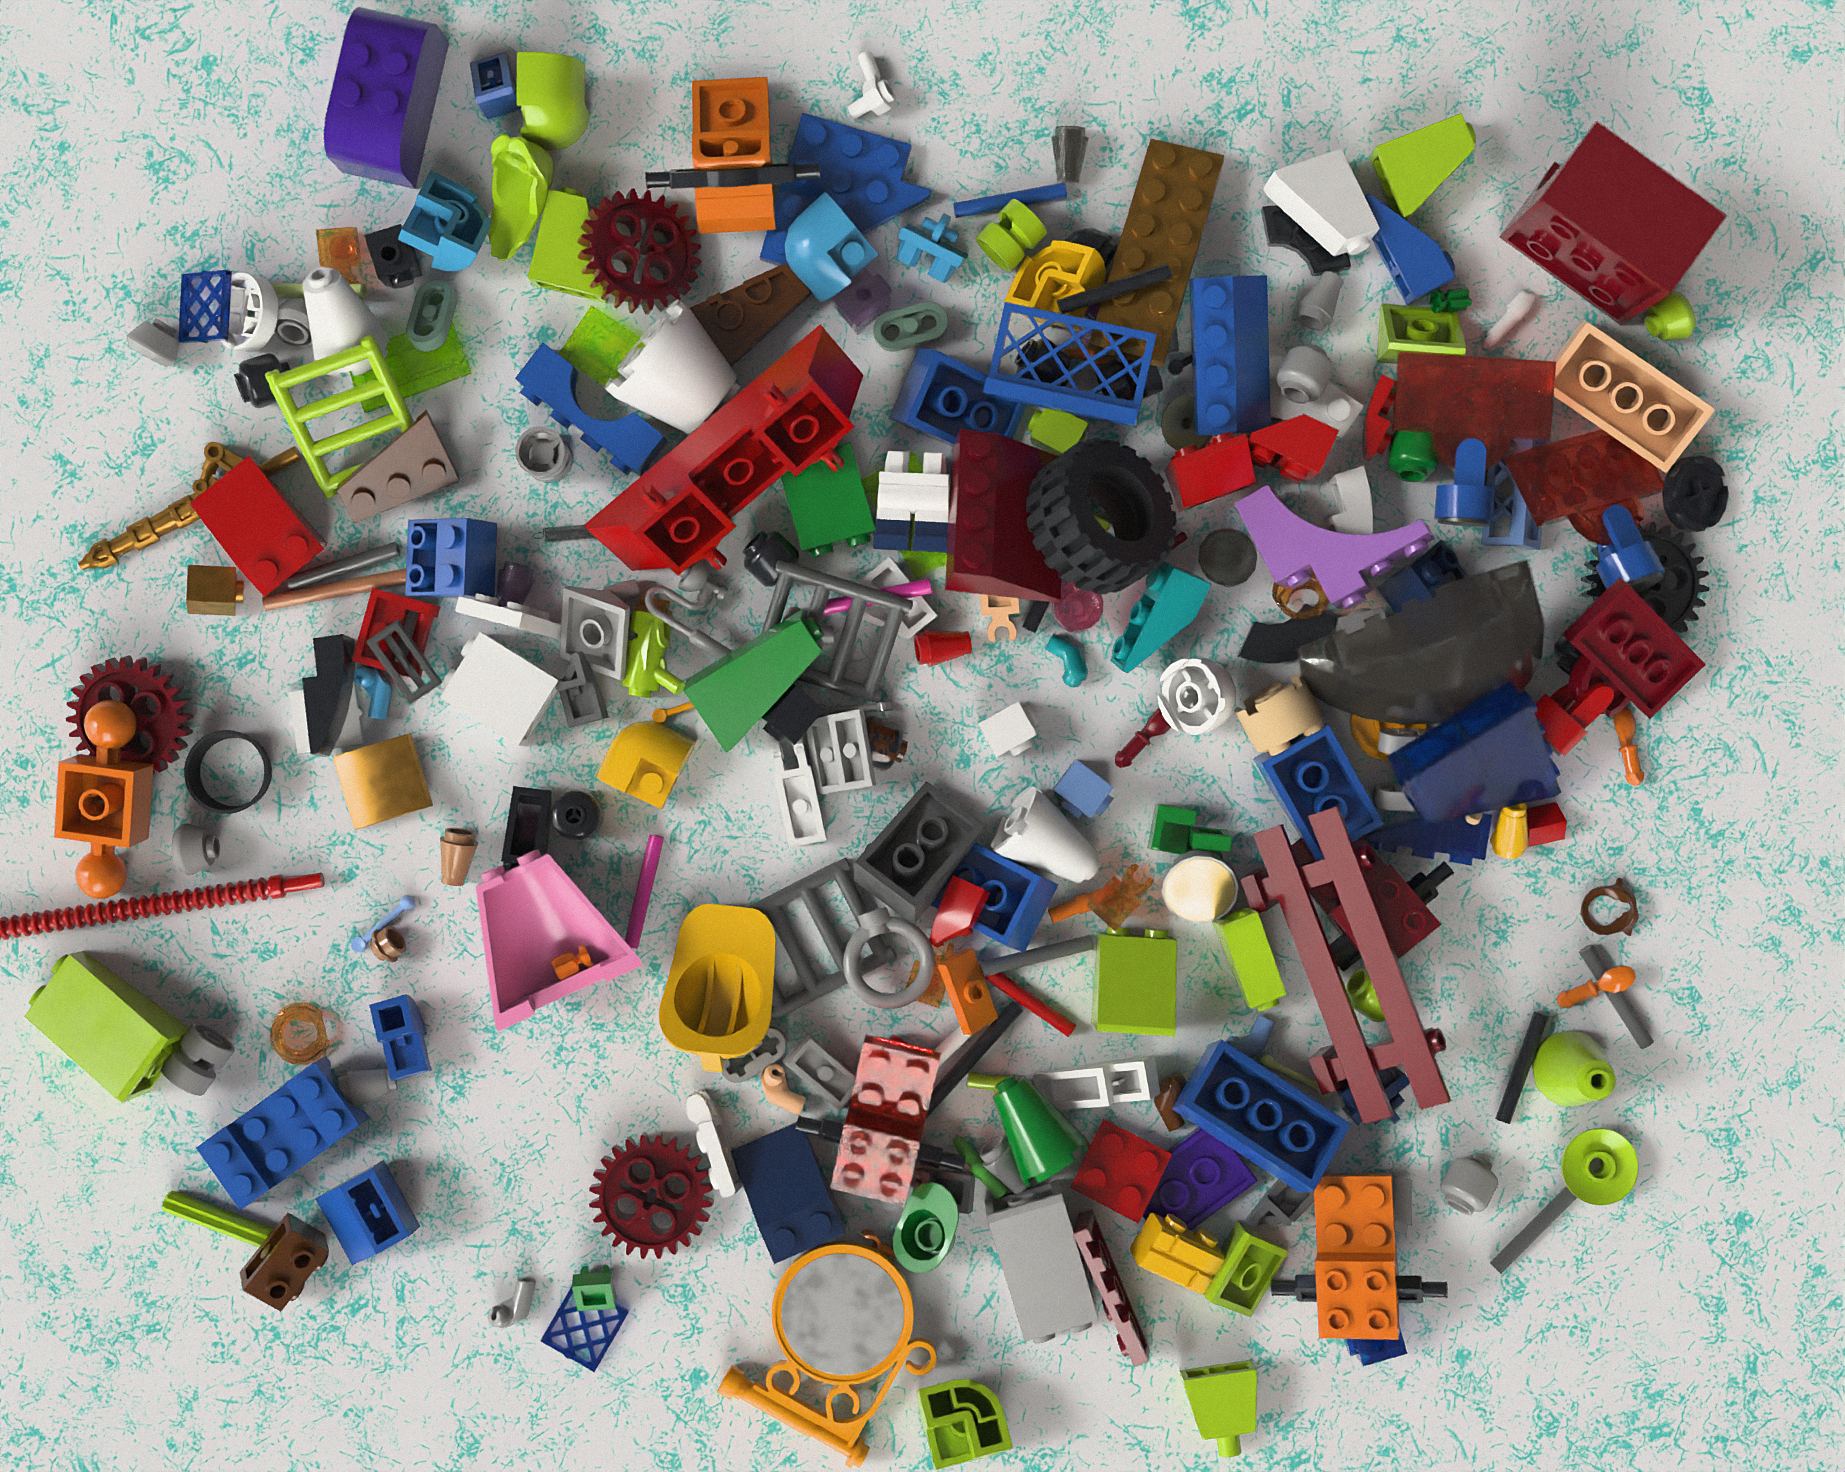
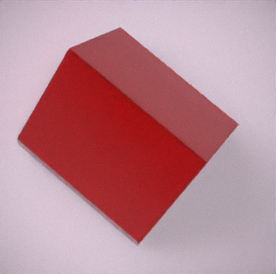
M1557 802L1527 808L1528 847L1565 839L1567 820Z

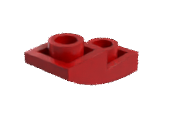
M1381 375L1372 393L1364 419L1362 451L1363 459L1369 462L1375 453L1383 455L1393 436L1387 432L1391 421L1378 415L1379 412L1387 415L1397 394L1391 392L1395 380Z

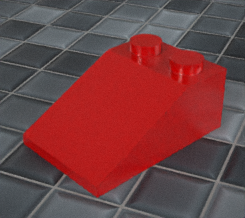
M251 455L247 456L189 503L235 565L264 597L323 551L327 545L324 538Z

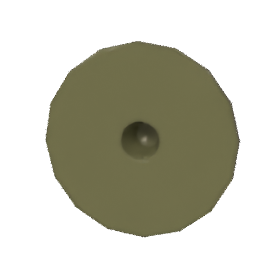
M1179 396L1168 403L1161 420L1162 435L1167 444L1177 451L1197 444L1198 448L1201 447L1209 435L1198 436L1194 434L1193 396Z

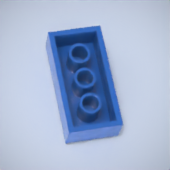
M1222 1039L1208 1045L1172 1107V1110L1299 1193L1316 1189L1351 1126L1349 1122Z

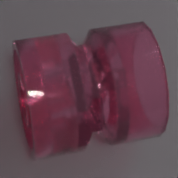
M1071 582L1061 588V601L1059 603H1051V615L1053 621L1061 630L1067 633L1079 634L1088 631L1099 621L1103 613L1104 602L1101 594L1092 593V590L1089 592L1075 588L1074 582Z

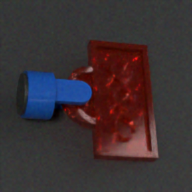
M1399 352L1397 355L1392 431L1430 433L1432 447L1439 461L1454 471L1453 484L1436 486L1434 519L1438 520V523L1455 526H1489V523L1493 522L1496 489L1484 486L1485 470L1500 462L1508 451L1510 439L1543 441L1550 439L1556 361Z
M1603 429L1514 452L1505 459L1537 528L1569 520L1580 535L1588 541L1597 544L1601 562L1596 565V569L1606 590L1619 577L1636 593L1646 590L1663 578L1665 569L1652 543L1644 541L1637 528L1638 524L1644 519V509L1639 499L1659 494L1663 490L1664 481L1654 464Z

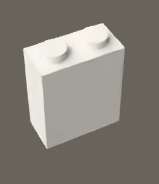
M480 632L477 638L474 636L470 637L461 651L464 659L457 670L452 668L445 676L441 684V688L444 691L440 698L516 745L525 746L559 690L555 689L560 679L491 636Z

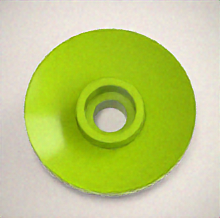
M1593 1128L1583 1131L1568 1143L1563 1152L1561 1160L1563 1180L1574 1196L1588 1204L1603 1206L1620 1201L1632 1190L1638 1177L1639 1165L1634 1148L1626 1138L1612 1130ZM1594 1158H1599L1601 1161L1600 1168L1592 1171L1590 1169V1162Z

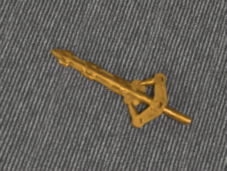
M208 443L204 448L206 459L201 468L203 472L200 479L196 480L192 486L195 493L168 505L167 509L151 518L147 516L126 527V532L108 541L105 538L93 544L89 553L84 555L83 560L78 562L82 570L87 568L94 569L98 566L107 568L117 563L119 556L136 548L140 551L159 541L161 536L198 521L200 517L189 503L218 481L212 475L216 474L219 465L229 472L245 458L229 450L221 443ZM296 446L259 464V466L268 476H271L302 460V456Z

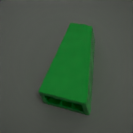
M803 609L687 678L683 691L725 752L735 747L822 652L824 631L813 616L808 619Z

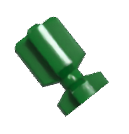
M1468 288L1448 289L1447 293H1443L1441 290L1433 291L1430 295L1429 303L1432 312L1436 314L1441 313L1442 309H1445L1447 312L1465 311L1468 306H1471L1472 299L1469 298Z

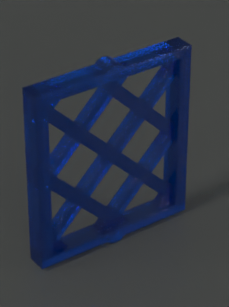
M203 270L198 273L182 274L178 335L180 343H208L209 341L228 340L232 271ZM220 276V281L214 287L210 280L212 277ZM201 278V283L195 288L191 282L193 279ZM207 286L211 293L204 301L200 294ZM216 299L220 306L213 314L209 306ZM197 300L201 307L194 315L190 308ZM206 313L209 321L203 328L199 320ZM214 325L218 333L209 336L207 333ZM196 327L199 335L197 337H190V332Z
M571 1286L540 1341L562 1353L565 1358L572 1359L595 1372L628 1315L629 1310L616 1303L618 1314L605 1317L603 1310H597L600 1319L590 1322L586 1321L584 1311H578L581 1324L569 1327L565 1314L577 1311L576 1306L564 1309L573 1294ZM560 1317L563 1329L551 1332ZM619 1320L610 1335L607 1323ZM601 1324L604 1338L591 1340L589 1327ZM583 1329L586 1342L573 1345L570 1333ZM565 1334L568 1347L564 1348L553 1342L552 1338ZM605 1343L599 1356L596 1358L593 1346ZM588 1348L591 1361H586L577 1356L575 1351Z

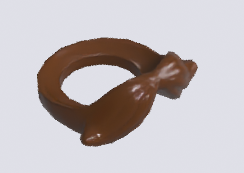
M1617 878L1614 885L1591 889L1585 895L1581 904L1580 915L1584 924L1589 930L1598 935L1624 932L1627 936H1631L1632 928L1639 918L1636 898L1633 892L1624 885L1621 878ZM1601 895L1629 903L1630 905L1629 911L1622 913L1621 917L1605 926L1594 924L1588 914L1590 902L1595 897Z

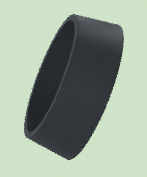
M220 730L205 735L194 744L185 761L184 778L190 795L199 805L215 813L232 814L247 809L264 796L271 782L272 766L267 752L257 741L241 732ZM229 738H240L251 742L260 753L264 764V779L258 794L249 803L240 806H228L215 801L204 789L200 776L201 763L207 751L219 741Z

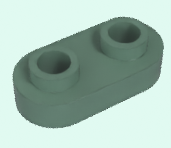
M429 281L422 285L416 293L406 333L413 346L420 351L435 350L443 345L448 337L457 305V298L450 285L445 281Z
M930 301L888 311L881 314L875 321L873 328L874 338L882 349L890 352L931 343L941 339L946 333L948 315L941 305ZM925 318H933L936 321V326L933 329H925L922 326V321ZM890 327H896L900 334L897 338L890 339L885 334L886 330Z

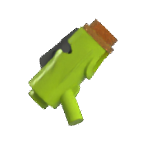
M640 596L639 605H635L629 617L626 670L621 686L629 687L628 695L651 698L652 691L659 692L660 685L675 695H680L684 690L685 682L667 671V661L665 659L666 648H670V625L648 611L645 605V596ZM653 598L654 606L672 617L673 611L669 610L671 601Z

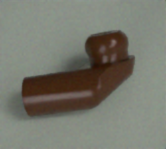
M1179 1073L1165 1076L1159 1083L1161 1093L1154 1097V1104L1169 1132L1185 1124L1182 1115L1172 1110L1174 1103L1187 1083L1185 1077Z

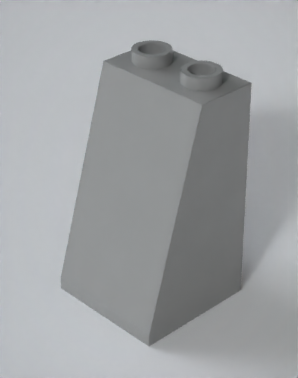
M1053 1180L1026 1188L1017 1194L1010 1193L1001 1196L999 1199L993 1198L984 1201L986 1216L1024 1341L1033 1340L1034 1343L1047 1342L1055 1338V1333L1067 1329H1070V1332L1073 1333L1084 1331L1092 1326L1091 1322L1099 1320L1058 1181Z

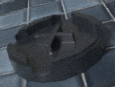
M1703 455L1681 458L1671 466L1665 477L1662 490L1663 507L1668 519L1680 530L1687 532L1705 531L1706 528L1716 525L1726 510L1729 496L1728 486H1723L1721 476H1725L1722 467L1714 459Z

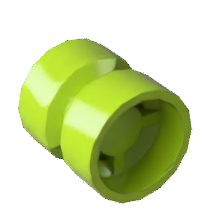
M1011 199L998 213L999 221L997 223L990 222L975 237L977 244L995 264L1009 273L1025 258L1024 250L1026 248L1033 249L1047 235V230L1039 218L1016 199Z

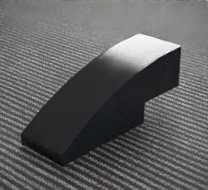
M344 634L313 638L317 676L302 678L310 754L320 757L330 756L337 743L348 713L353 689L355 662L352 661L355 644L353 638Z
M513 786L501 858L505 871L518 866L517 858L531 851L539 849L541 856L547 854L552 791Z

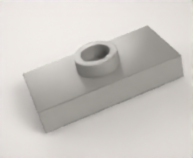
M808 1032L783 1060V1063L840 1112L865 1084L860 1079V1076Z

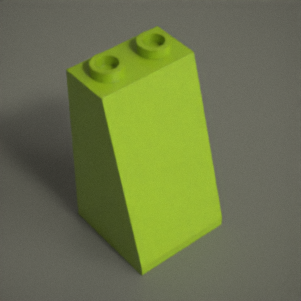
M85 951L63 955L53 966L51 973L54 976L47 986H41L30 998L29 1004L31 1008L24 1017L121 1103L149 1093L163 1074L161 1067L172 1051L182 1048L180 1040L189 1027Z

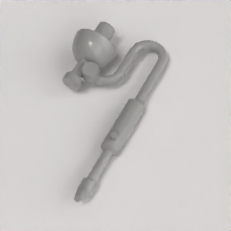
M700 560L690 565L679 575L682 578L678 584V589L687 592L698 591L701 587L705 588L698 594V602L692 603L667 587L655 586L647 592L645 605L654 616L688 636L690 643L719 660L731 653L732 650L699 629L691 630L656 608L653 604V597L657 593L666 595L690 610L703 608L713 600L714 595L717 600L721 601L728 588L723 585L720 587L708 580V568L705 562Z

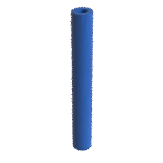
M1063 182L953 203L955 218L1002 210L1011 199H1016L1024 205L1067 198L1066 185Z

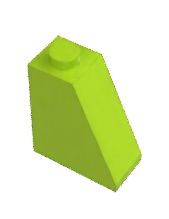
M1462 113L1380 144L1370 154V161L1389 208L1405 220L1475 150V131L1469 122H1465Z
M561 187V191L549 189L527 278L535 287L607 304L608 298L601 299L604 288L601 285L595 288L590 287L591 282L595 279L594 274H582L581 272L589 264V261L581 260L577 257L581 250L587 248L578 244L577 240L581 234H587L581 229V225L586 219L591 220L588 214L592 210L587 198L583 197L581 191L568 187Z
M1244 907L1212 921L1246 1006L1250 1009L1257 1007L1258 1011H1264L1280 1003L1278 998L1287 994L1258 912L1249 907Z

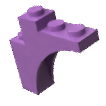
M1269 485L1262 487L1235 503L1275 583L1283 588L1287 586L1291 589L1296 588L1311 579L1309 574L1314 572L1330 603L1338 609L1344 607L1345 610H1348L1366 600L1365 595L1373 591L1367 576L1378 577L1394 567L1392 562L1405 555L1408 558H1412L1421 554L1429 548L1427 543L1435 539L1431 529L1422 519L1408 526L1378 534L1353 535L1332 532L1298 517L1284 503L1278 492Z

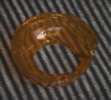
M1314 572L1309 574L1311 576L1309 581L1296 588L1291 589L1289 586L1283 588L1274 582L1272 597L1287 616L1299 620L1313 618L1322 614L1331 604ZM1300 589L1315 591L1319 596V600L1313 608L1300 611L1299 613L1288 608L1287 604L1294 592Z
M294 1002L283 1007L274 1017L270 1029V1043L282 1060L291 1064L308 1065L318 1060L327 1050L330 1041L327 1039L322 1018L323 1013L319 1008L309 1003ZM293 1020L312 1022L317 1030L316 1041H313L302 1050L290 1048L283 1038V1031L286 1025Z

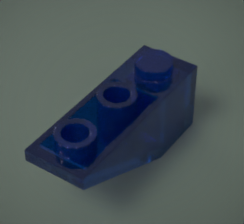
M1445 808V810L1440 812L1426 813L1377 828L1364 835V840L1374 841V849L1397 853V847L1403 846L1412 848L1411 856L1434 859L1435 852L1450 854L1449 862L1472 866L1473 858L1485 860L1492 815L1482 813L1480 823L1472 825L1465 819L1467 810Z

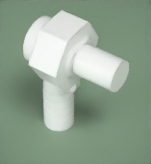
M866 51L858 56L866 78L864 85H862L863 97L848 105V110L854 119L870 110L880 116L892 109L891 102L896 99L895 93L886 79L880 81V73L872 52Z

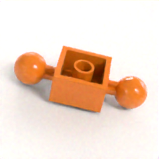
M116 700L101 701L92 706L86 714L84 728L90 741L97 745L96 756L78 754L58 762L54 837L91 843V852L86 854L76 867L75 879L78 887L84 894L96 899L114 896L126 883L127 868L124 861L115 854V846L130 848L149 839L154 764L121 760V747L129 743L134 737L137 722L133 711L126 704Z

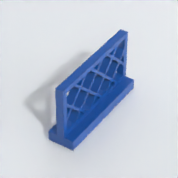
M1005 302L989 376L986 377L983 393L990 397L1137 428L1157 334ZM1012 313L1028 316L1035 327L1034 330L1017 341L1008 329ZM1034 317L1048 321L1039 326ZM1055 322L1064 323L1073 337L1053 349L1042 331ZM1071 325L1083 327L1085 329L1076 334L1075 330ZM1093 330L1102 331L1111 345L1091 357L1080 338ZM1039 333L1050 352L1030 364L1019 346ZM1109 333L1121 335L1123 337L1114 342L1113 338ZM1008 336L1012 344L1004 349L1006 337ZM1130 338L1147 341L1144 356L1129 365L1118 346ZM1077 342L1088 360L1068 372L1057 353ZM1016 349L1027 367L1013 376L999 373L1002 357ZM1115 350L1126 368L1105 380L1095 361L1110 351ZM1054 357L1065 375L1051 384L1041 382L1034 368ZM1091 364L1102 383L1089 392L1079 390L1071 377ZM1141 365L1139 378H1137L1133 369ZM1031 372L1035 380L1021 377ZM1128 372L1137 385L1133 401L1117 398L1109 386ZM1068 379L1073 388L1059 385ZM1106 388L1111 397L1096 393Z

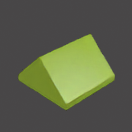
M1381 304L1376 362L1452 368L1465 355L1466 345L1457 311L1447 312L1445 309H1442L1441 313L1435 314L1430 307Z
M1237 1221L1220 1249L1225 1256V1261L1217 1274L1212 1276L1213 1280L1205 1291L1204 1296L1213 1304L1251 1317L1289 1251Z

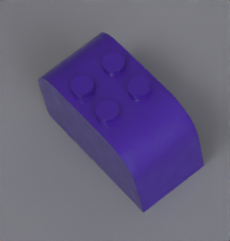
M357 7L352 12L345 29L324 123L325 153L342 173L416 189L449 42L437 24L363 7Z

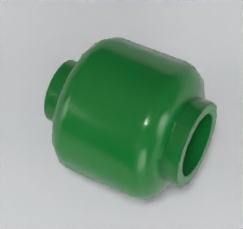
M1410 423L1405 428L1398 429L1392 434L1388 466L1396 473L1397 478L1406 482H1421L1437 470L1441 441L1435 432L1429 430L1427 425Z

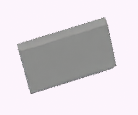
M574 586L564 587L559 658L572 662L570 660L572 654L583 651L593 671L618 680L624 679L630 607L610 591Z

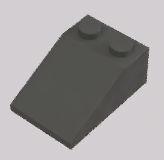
M926 781L854 862V881L914 925L941 893L986 829V824Z

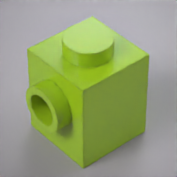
M1044 408L1043 412L1037 410L1034 413L1027 430L1032 432L1030 434L1031 444L1051 454L1060 456L1073 445L1085 440L1089 432V425L1087 422L1077 418L1078 415Z

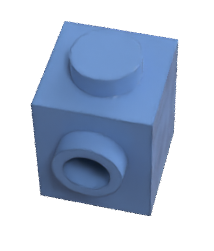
M1078 760L1072 762L1052 789V791L1064 799L1060 806L1077 819L1082 814L1088 818H1091L1094 813L1101 816L1114 799L1109 795L1114 787Z

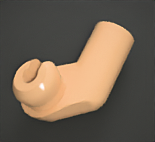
M771 1064L766 1067L761 1075L766 1099L778 1107L799 1115L806 1097L789 1090L783 1067L778 1064Z

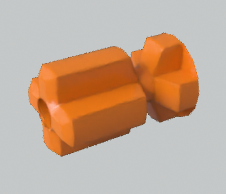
M584 945L579 947V954L576 956L569 951L551 961L560 980L578 973L579 964L581 963L588 968L593 966Z

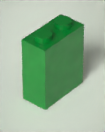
M850 442L837 445L834 448L837 454L844 459L842 468L832 459L838 467V471H831L828 465L821 459L810 464L796 477L789 470L781 476L801 550L804 555L811 553L812 558L834 553L833 546L846 542L849 548L871 542L869 536L874 535L876 532Z

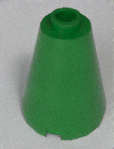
M1012 1074L995 1085L998 1092L993 1096V1100L1021 1180H1023L1027 1187L1031 1186L1033 1177L1040 1183L1073 1163L1075 1158L1072 1153L1079 1147L1083 1153L1090 1148L1091 1145L1087 1138L1025 1076L1017 1079L1015 1074Z

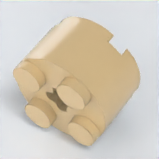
M1301 673L1289 676L1293 682L1283 687L1279 680L1243 701L1246 709L1239 707L1234 709L1236 717L1256 752H1269L1271 756L1277 755L1291 746L1289 740L1303 733L1304 737L1312 735L1325 726L1321 720L1324 713Z

